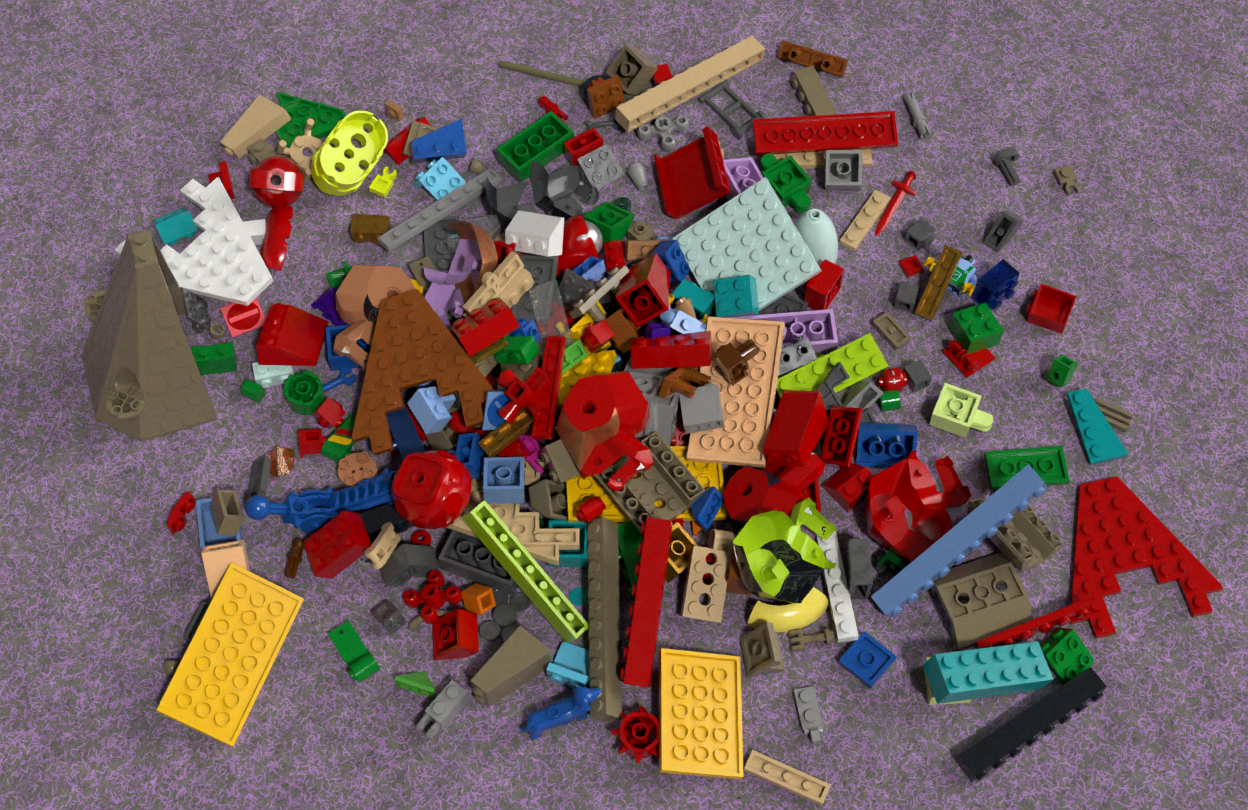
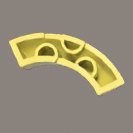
M814 587L806 595L802 603L777 606L757 601L748 619L747 626L756 629L769 622L773 623L775 632L788 633V631L798 630L815 622L827 610L830 603L827 597Z

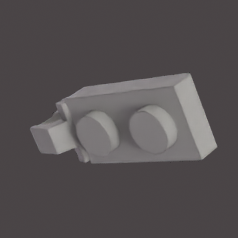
M814 686L794 689L793 694L802 731H804V735H810L812 745L820 744L819 732H823V722Z

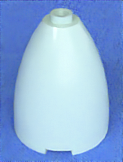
M819 209L805 211L793 222L817 264L821 265L824 259L835 264L838 256V237L831 219Z

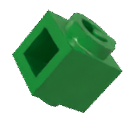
M1061 354L1053 360L1046 379L1055 386L1063 387L1071 381L1078 363Z

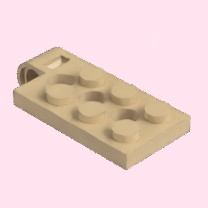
M712 529L708 542L709 548L691 546L680 616L721 623L733 551V532ZM709 553H712L715 557V561L711 565L706 562V556ZM709 573L712 577L711 583L705 585L702 581L703 575ZM703 593L708 596V602L705 605L699 602V597Z

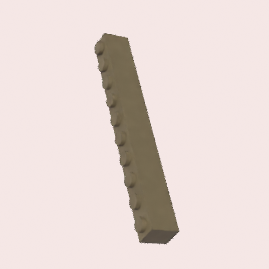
M601 517L587 523L590 688H600L602 690L601 696L590 703V718L609 723L622 719L620 715L622 713V683L620 679L621 639L618 523Z

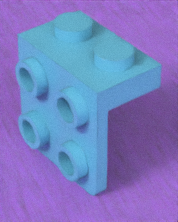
M441 157L438 161L432 160L427 165L428 170L425 173L421 171L415 177L417 181L412 185L416 189L423 186L438 201L466 182Z
M563 642L553 664L549 662L546 669L547 678L554 683H561L572 689L578 686L588 688L590 684L589 650Z

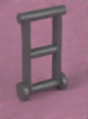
M724 81L698 98L702 104L705 102L731 127V132L737 140L742 139V134L753 127V119L767 118L762 111L755 112L729 88L727 81ZM724 90L735 103L721 110L710 99ZM740 107L753 118L741 127L727 116Z

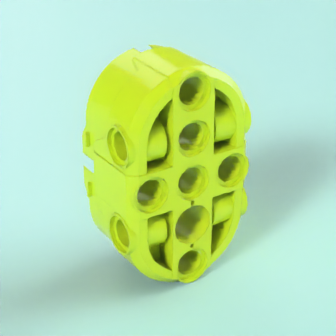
M354 111L337 123L312 157L311 175L322 192L334 196H345L356 192L382 156L383 150L387 145L388 133L380 118L377 120L373 117V113ZM363 128H366L369 133L365 132ZM351 139L359 140L362 148L354 147ZM329 143H333L336 148L331 147ZM344 154H348L350 159L346 158ZM359 164L363 165L365 170L361 169ZM334 167H338L341 172L336 171Z

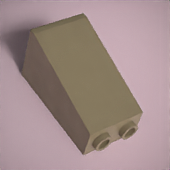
M561 439L541 449L542 460L545 464H548L551 470L549 471L550 478L553 482H556L557 486L580 476L577 465Z
M520 626L470 680L474 699L479 704L483 705L485 703L489 707L545 672L549 662L553 664L552 650Z

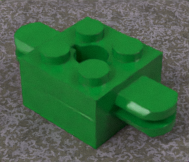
M765 154L760 163V167L763 170L761 174L763 178L766 177L783 206L786 207L792 204L799 213L809 210L811 199L807 193L810 192L812 184L809 176L791 155L779 162L773 154Z

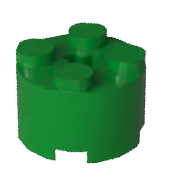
M302 371V373L295 376L291 375L285 381L284 392L287 403L291 410L297 414L312 415V412L325 399L322 383L319 377L312 372Z

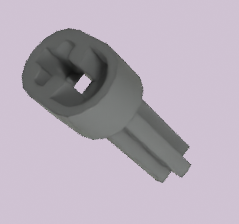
M1015 147L999 151L993 156V160L998 167L1002 168L1011 186L1021 182L1011 162L1016 161L1020 157Z

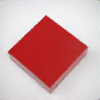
M916 255L899 261V265L907 278L924 271Z

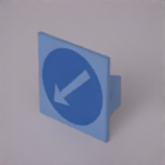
M507 390L487 392L482 430H495L506 421L497 411L511 401L505 394Z

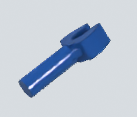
M345 367L340 369L338 378L322 385L324 392L341 384L353 385L357 379L356 375L349 378L345 377L352 372V368Z

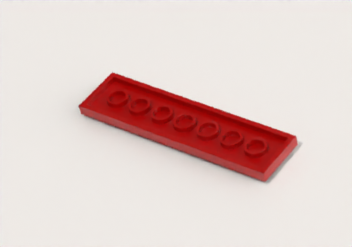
M895 111L753 119L755 155L898 146Z

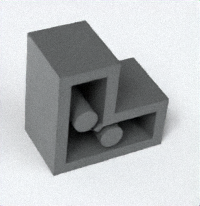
M404 543L398 546V549L390 555L384 566L380 569L386 586L400 587L412 577H427L430 571L438 570L440 565L434 547Z

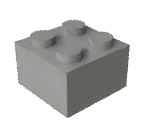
M826 150L825 190L861 191L862 150Z

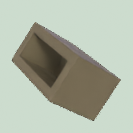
M216 489L209 506L216 532L220 535L237 536L244 519L237 493L234 490Z

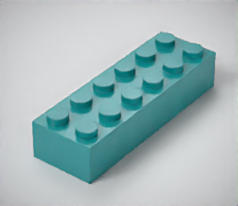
M1038 641L934 654L923 664L937 704L1042 689L1053 680Z

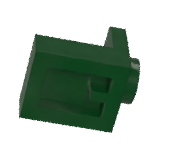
M889 550L886 554L882 553L877 558L875 570L879 572L885 565H888L887 568L897 575L908 564Z

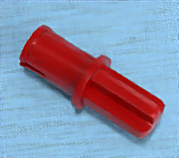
M545 95L539 98L538 103L547 113L552 111L563 123L562 118L568 119V115L558 108V104H554Z

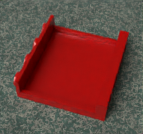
M709 126L702 129L703 137L663 158L654 154V166L658 172L657 180L662 190L660 194L665 204L663 208L665 213L674 219H679L731 192L718 136Z

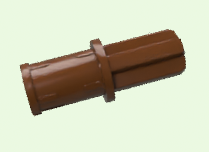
M296 539L292 542L291 551L287 555L288 563L285 570V577L294 579L299 563H302L303 540Z

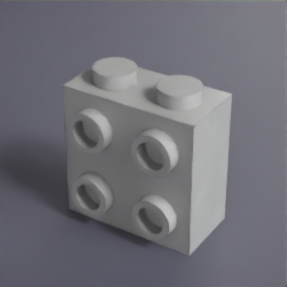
M709 383L702 387H697L692 399L681 393L679 394L683 426L686 434L725 427L718 384Z

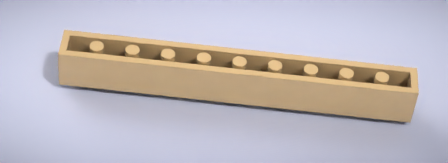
M753 36L742 39L739 43L729 46L726 50L716 53L711 58L701 61L694 67H689L686 71L676 74L667 81L661 82L658 86L648 89L639 96H634L625 103H621L616 107L615 120L627 132H630L763 60L765 48Z

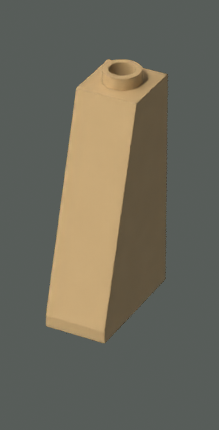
M259 95L220 141L224 147L223 151L231 157L234 155L240 159L248 153V146L261 138L263 140L268 138L288 123L291 117L284 108Z

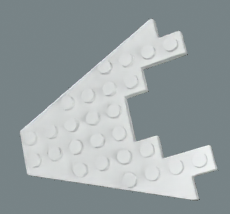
M217 177L206 188L192 179L180 192L184 197L204 210L193 220L194 225L204 232L180 254L168 245H165L161 252L180 288L183 287L194 294L248 306L273 282V278L220 178ZM125 241L115 249L116 254L119 256Z

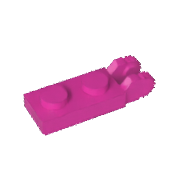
M529 429L520 436V439L531 452L525 459L541 474L544 469L536 460L541 456L543 446L536 439H532V431Z

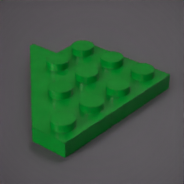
M280 92L276 93L280 102L279 106L284 108L291 117L288 123L275 132L279 141H286V147L290 148L296 137L304 135V128L309 118L314 120L311 136L319 139L329 135L337 123L346 117L343 109Z

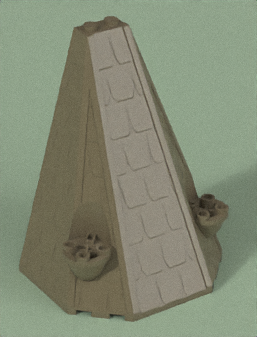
M150 230L129 234L107 290L89 294L85 298L84 312L88 320L94 324L81 356L95 419L102 424L105 423L117 431L144 442L216 421L217 417L213 402L200 375L178 316L186 313L181 288Z

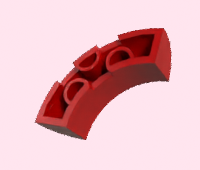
M280 205L274 207L266 217V230L260 255L267 267L279 271L282 270L287 252V242L285 240L290 238L292 225L289 218L292 219L293 217L292 206Z

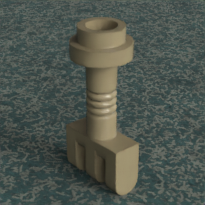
M829 628L825 629V633L803 636L802 629L788 631L789 637L797 636L796 638L789 639L790 644H798L790 647L791 652L805 651L804 644L827 641V645H831V642H835L834 631L829 630Z

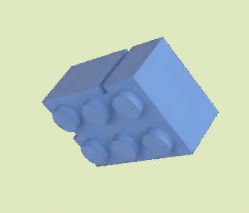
M213 497L196 500L201 553L203 546L244 540L242 524L237 536L217 534L209 507Z

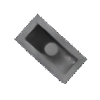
M1010 211L1002 212L983 243L999 252L1017 233L1024 220Z

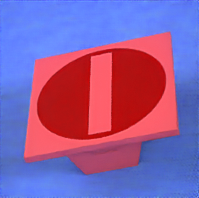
M257 297L248 306L232 303L220 308L232 338L262 327L266 320Z

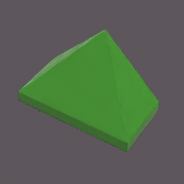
M426 672L400 675L394 679L397 687L433 699L436 698L435 689Z

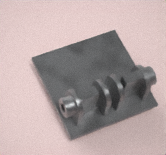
M608 144L577 159L578 166L584 171L589 183L597 189L624 175Z
M566 268L553 302L563 308L573 310L575 302L586 298L585 293L597 287L596 281L593 279L588 281Z
M181 287L187 319L191 320L193 331L196 334L202 333L204 329L210 331L211 318L208 315L206 300Z

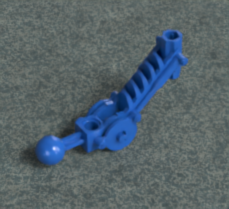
M384 469L381 475L360 481L351 487L333 492L332 488H326L325 491L308 490L299 495L291 492L282 504L269 503L268 499L264 496L255 495L247 500L245 511L248 517L253 520H263L269 514L282 515L283 523L294 524V528H300L305 533H315L342 511L353 512L374 506L380 507L387 502L393 505L394 500L391 495L393 477L397 471L390 472L388 469Z

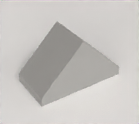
M871 381L852 385L843 406L861 409L869 408L883 394V391Z

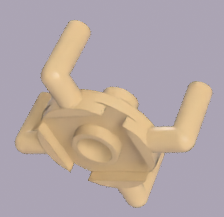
M311 118L306 122L304 135L296 137L290 148L286 147L287 143L284 140L279 142L277 148L279 154L289 155L290 160L300 170H303V180L306 182L311 177V159L323 144L320 139L311 136L314 120ZM309 150L311 151L312 156L306 157L303 155L302 151Z

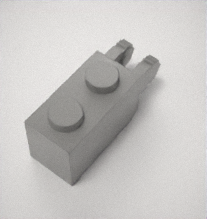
M451 680L425 710V715L417 724L416 729L421 731L430 721L434 724L426 734V737L429 739L433 738L440 729L444 730L470 700L468 691Z

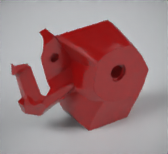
M917 450L912 451L906 459L870 479L864 506L868 535L910 563L952 529L951 517L946 509L960 508L972 496L968 486H963L953 467L954 463L948 455L935 461V466L944 488L942 493L936 490V484L927 466L916 456ZM907 509L912 513L911 528L914 530L908 527L904 512Z

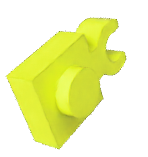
M386 166L383 169L382 176L377 174L369 186V191L385 198L394 185L393 180L397 177V171L394 170L391 174H388L389 168Z

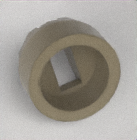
M474 158L469 172L474 174L481 173L484 168L483 162Z
M220 323L212 324L210 326L211 337L216 340L223 338L225 327Z
M164 661L163 668L165 674L173 676L180 662Z

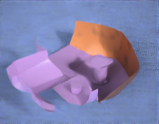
M464 220L447 223L460 238L449 272L445 273L424 268L426 278L432 282L424 298L435 312L437 308L439 309L437 315L449 331L451 330V324L446 316L448 311L450 310L455 318L461 317L464 312V304L482 285V276L486 272L493 273L496 270L498 255L491 236L482 228Z

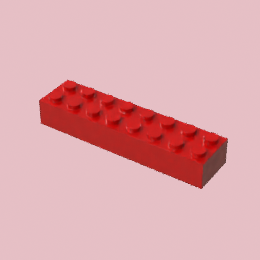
M647 517L646 522H642L641 534L644 536V540L639 542L638 548L641 562L636 563L635 569L638 583L633 584L632 596L635 597V604L630 605L629 616L633 619L632 625H628L626 637L630 638L629 646H625L623 658L627 659L626 667L621 669L620 679L624 680L623 684L649 688L651 686L673 528L672 520Z

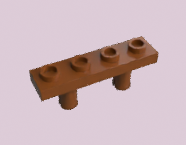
M782 40L778 58L808 67L814 66L815 69L842 77L845 74L849 61L846 58Z
M678 367L676 371L671 372L661 380L659 396L666 399L673 393L679 392L692 399L697 388L687 383L693 381L703 386L710 383L711 376L699 372V367Z

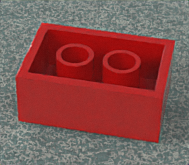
M499 297L489 300L487 305L481 309L473 310L466 318L456 320L450 329L458 343L471 357L517 329L520 325L510 307Z
M342 511L303 542L314 576L328 579L334 578L363 556L365 550L371 547L361 515L349 511Z

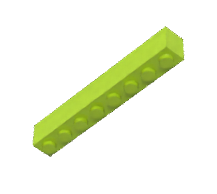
M485 500L462 518L565 642H572L589 628L586 620Z

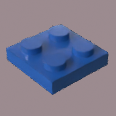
M864 631L858 640L839 659L838 663L871 689L894 663L897 656Z

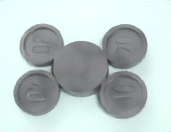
M493 589L496 608L493 611V621L484 622L480 626L479 632L482 639L493 641L498 638L501 628L503 629L502 639L506 642L519 628L515 625L517 622V611H526L530 607L531 600L524 592H517L511 597L510 605L507 604L509 599L507 593Z

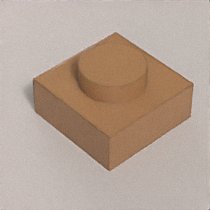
M390 99L384 103L386 114L390 119H396L400 122L404 118L401 106Z

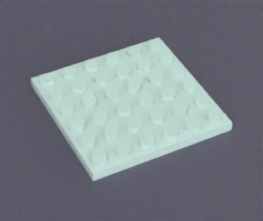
M766 177L673 237L682 250L685 260L689 263L688 266L701 289L710 291L714 296L713 280L751 275L756 278L759 311L821 272L819 265Z

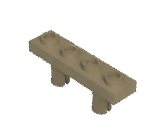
M626 265L620 268L616 266L608 272L609 276L607 278L604 277L596 283L597 287L595 289L592 288L585 293L586 298L573 304L574 309L569 312L572 318L575 319L588 312L596 324L605 320L606 316L598 307L597 301L609 290L616 296L620 280L629 272Z

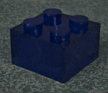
M1002 259L977 280L972 300L978 305L986 303L990 310H997L1002 305L1003 300H1009L1015 294L1014 289L1018 284L1017 280L1020 273Z

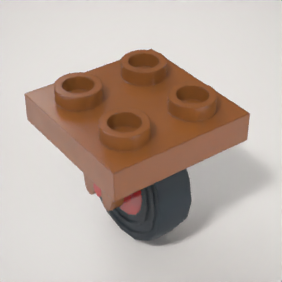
M604 75L592 76L583 84V93L585 98L589 100L591 115L594 119L615 110L621 103H624L621 78L618 75L611 78Z

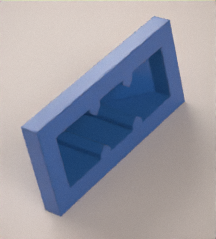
M713 486L707 489L691 506L694 518L704 530L709 529L724 502L721 493Z

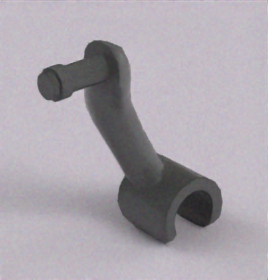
M615 118L613 121H598L592 125L588 120L584 121L585 125L588 126V130L603 126H613L615 130L623 128L620 124H617L618 122Z

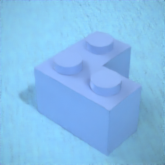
M438 386L418 389L407 404L425 433L430 434L441 432L452 418L448 410L456 401L454 394L441 397Z

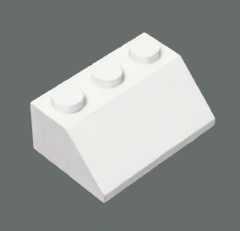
M519 210L505 230V244L516 243L514 251L547 257L562 255L564 218Z

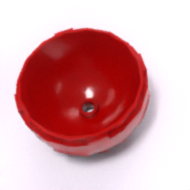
M431 450L412 453L406 456L399 470L394 475L391 495L398 513L410 524L421 529L445 528L453 524L454 520L461 516L468 505L472 490V478L465 465L449 452Z

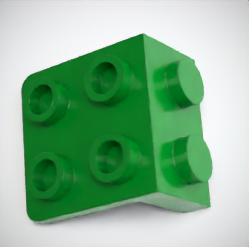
M1056 628L1051 632V636L1046 641L1039 643L1046 661L1049 662L1063 684L1088 669L1094 663V658L1074 629Z

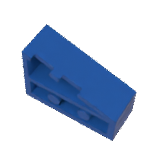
M462 119L411 141L409 145L411 163L429 162L434 159L438 161L441 157L445 160L464 158L467 150Z

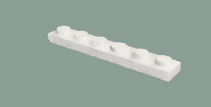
M836 531L832 533L828 540L816 534L817 544L822 548L827 560L836 563L835 568L824 570L823 575L837 642L858 640L857 626Z

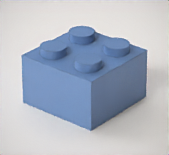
M524 457L484 458L483 494L484 500L488 504L525 503Z

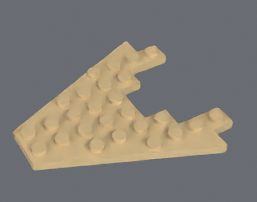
M540 456L536 461L544 470H550L548 464H545ZM524 459L525 485L539 483L540 473L535 470L531 463ZM484 461L481 478L471 480L472 490L468 505L461 516L454 520L453 524L447 526V528L478 538L477 535L462 518L484 501ZM520 503L488 504L533 558L553 565H559V550H580L579 528L539 529V512H520Z

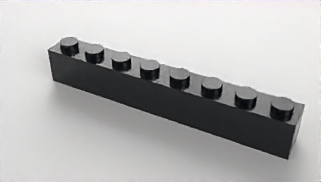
M1090 666L960 754L956 763L971 782L976 779L978 781L983 780L989 775L988 771L993 767L996 770L1006 763L1005 759L1010 756L1012 759L1022 752L1021 748L1026 745L1031 747L1039 741L1038 737L1044 733L1047 736L1056 729L1054 727L1060 722L1063 725L1072 718L1071 714L1075 711L1079 714L1088 707L1087 703L1092 700L1094 703L1104 696L1103 692L1107 686Z

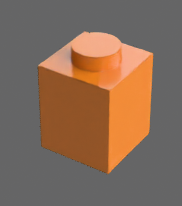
M475 583L461 592L465 610L482 615L496 606L493 591L490 587Z

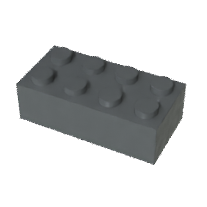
M452 530L438 557L440 568L514 596L518 584L479 538Z

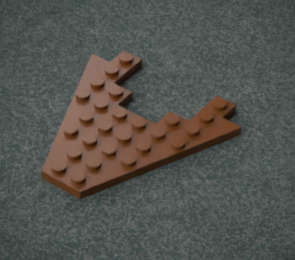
M418 289L382 299L380 303L352 433V441L354 442L370 438L374 455L394 450L387 414L405 409L401 390L436 380L441 397L459 393L467 428L483 424V405L486 404L487 392L494 390Z

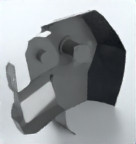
M531 161L530 183L533 191L534 205L533 203L518 205L528 182L495 188L490 183L488 177L486 179V196L495 223L505 230L519 210L537 213L534 207L536 205L544 211L545 215L563 217L565 221L572 216L583 214V207L570 195L577 193L592 205L599 198L597 188L586 180L584 171L579 166L568 165L548 174L542 165Z

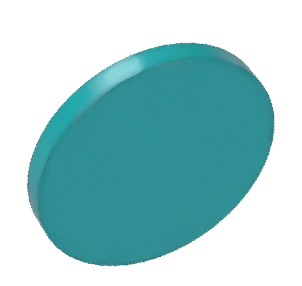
M583 587L572 589L569 594L571 603L576 606L586 604L588 601V591Z

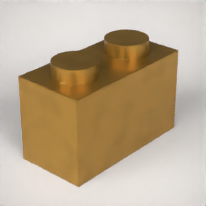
M353 214L350 228L352 241L379 244L377 238L391 229L390 218L388 215Z

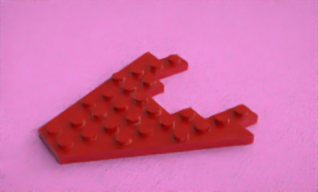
M1118 476L1080 484L1071 604L1090 598L1093 606L1089 615L1081 619L1078 617L1073 618L1070 624L1088 620L1095 639L1115 635L1116 630L1103 597L1121 592L1116 574L1148 567L1152 568L1158 585L1178 581L1192 617L1212 613L1213 609L1206 594L1222 591L1223 586Z

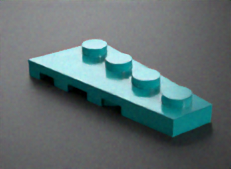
M1087 388L1068 392L1067 398L1089 464L1092 465L1128 457V452Z

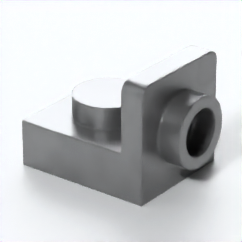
M387 599L371 611L373 617L385 626L391 635L406 623L399 609Z

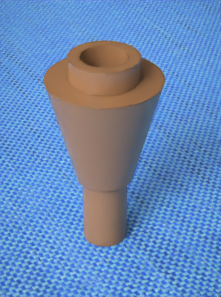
M684 296L675 302L677 305L674 307L675 309L697 319L690 297L686 299Z

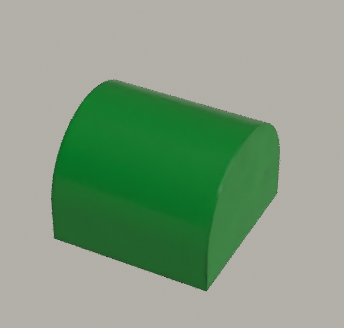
M247 379L242 385L241 395L260 403L266 395V391L261 385Z
M898 390L883 391V394L878 398L881 412L896 410L901 407Z

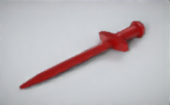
M911 170L906 173L907 177L903 183L895 180L892 181L891 184L898 190L881 217L875 236L887 227L905 194L916 195V192L909 187L917 176L914 171Z

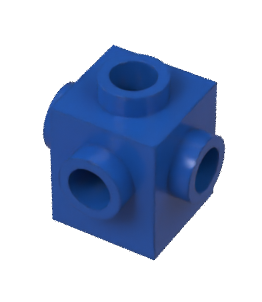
M517 319L520 327L510 332L512 337L533 336L536 343L541 339L534 319Z

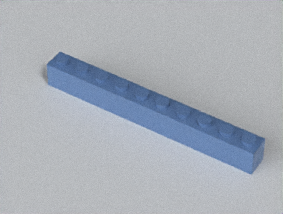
M1028 464L875 592L871 598L889 618L891 616H898L907 603L912 604L919 598L918 594L920 592L929 590L935 584L934 581L938 577L943 578L950 572V567L955 563L958 565L964 561L965 555L971 550L972 552L977 550L982 545L981 541L986 537L991 538L994 536L999 526L1008 524L1014 518L1013 515L1017 511L1025 510L1030 505L1029 501L1034 497L1039 498L1043 495L1047 485Z

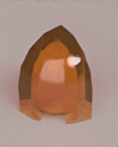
M276 447L267 454L271 458L270 474L272 476L281 477L290 473L293 469L295 461L294 449Z

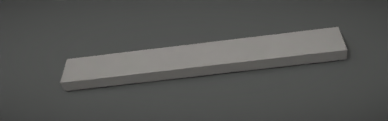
M489 168L377 238L378 243L390 252L486 192L487 177L493 186L502 182V177Z

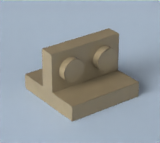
M766 622L740 638L749 677L757 676L764 671L780 673L785 670L778 634L774 631L773 623Z

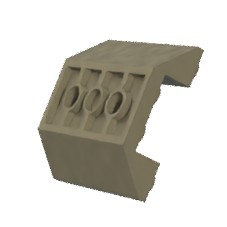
M657 431L641 441L642 444L650 449L654 465L647 471L641 470L639 478H631L624 484V488L617 492L612 490L607 484L609 479L629 461L628 456L613 466H609L601 474L594 475L640 533L642 522H646L647 517L674 520L687 511L705 492L702 485ZM662 501L665 507L657 508L654 502Z
M981 497L971 500L968 503L967 514H970L985 500ZM1030 506L1021 512L1017 511L1013 515L1014 518L1008 524L999 526L997 533L990 538L1020 573L1039 566L1064 546L1060 538L1051 532L1046 523L1038 518Z
M1001 553L951 568L946 576L943 578L938 577L934 581L935 584L930 588L933 596H939L952 625L950 634L958 650L1033 620L1029 597L1012 562ZM1001 583L1005 585L1006 590L999 591L995 585ZM965 596L969 602L962 604L958 601V597Z

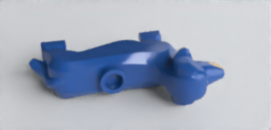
M578 686L573 689V696L529 713L524 722L525 726H521L520 729L523 732H529L531 740L541 737V733L546 729L568 724L575 719L577 721L588 718L587 711H590L589 703L599 698L602 690L600 688Z

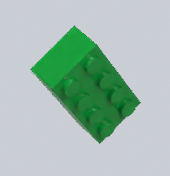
M550 111L496 149L497 160L521 183L530 177L531 161L537 162L543 167L564 153L563 143L574 138V132Z

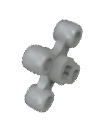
M664 113L653 119L655 121L654 125L643 124L638 127L637 134L640 140L646 141L651 136L656 135L662 139V149L670 152L675 148V139L670 134L673 131L685 132L689 127V122L685 116H679L676 120L670 121L669 118L664 117Z

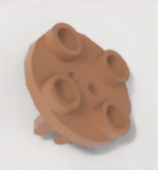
M366 452L351 453L339 461L338 477L346 487H351L360 481L377 475L376 463Z

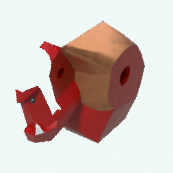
M628 371L608 372L579 378L563 404L555 430L577 465L580 477L585 480L586 477L601 474L617 461L621 455L628 456L629 461L607 483L612 490L617 492L623 489L624 484L641 470L647 471L654 465L650 449L633 437L646 427L650 414L648 402Z

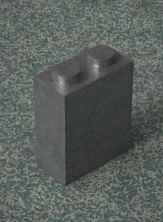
M863 537L849 539L846 551L847 585L850 599H869L873 584L870 539H864Z

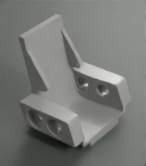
M630 357L624 371L630 373L649 405L650 414L646 427L636 434L635 438L641 442L657 431L670 447L676 432L680 393L675 392L665 399L659 396L661 390L659 384L663 377H667L676 368L632 369V359Z

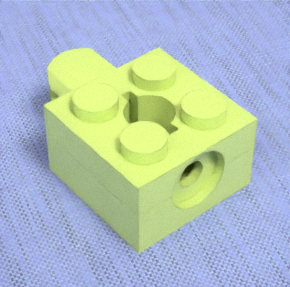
M945 383L929 425L966 438L970 427L983 432L989 431L993 424V415L978 410L981 395Z

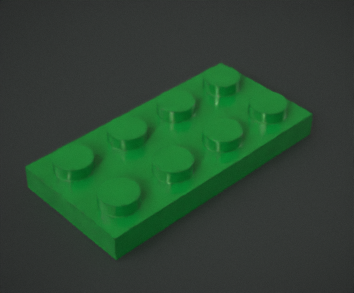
M1062 446L989 451L984 453L990 490L1001 488L1028 464L1047 486L1066 485L1070 482Z

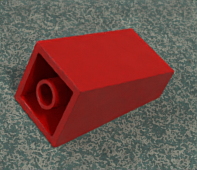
M657 253L630 267L629 272L622 278L616 294V299L636 327L669 310L667 270Z
M785 390L783 392L763 446L767 465L802 467L805 465L829 424L820 391Z

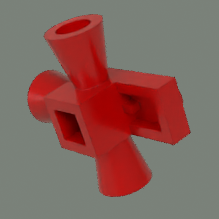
M538 366L525 382L517 378L513 370L508 369L504 371L498 378V384L507 389L505 394L511 401L498 410V414L513 424L522 407L530 411L535 420L543 419L549 413L550 405L540 400L539 397L552 383L553 379Z

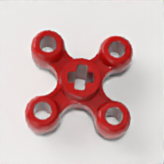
M432 570L428 573L427 580L429 584L424 586L421 592L410 589L403 595V600L409 608H416L419 604H425V607L421 610V617L429 625L437 622L438 613L436 610L440 609L444 602L455 605L462 601L459 587L450 586L446 590L440 589L445 583V578L439 570Z

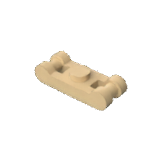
M391 522L382 525L381 532L371 547L364 552L366 557L371 559V565L375 570L384 566L401 540L400 535L393 530L394 526Z

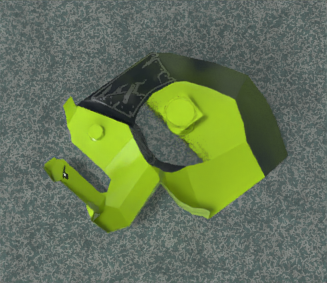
M810 498L796 503L792 508L790 518L785 513L776 510L752 516L733 540L740 576L748 592L767 600L802 603L821 573L826 569L835 568L836 563L827 560L822 548L807 534L801 532L800 525L804 524L820 537L828 540L834 531H838L832 522L829 523L815 508L816 503Z

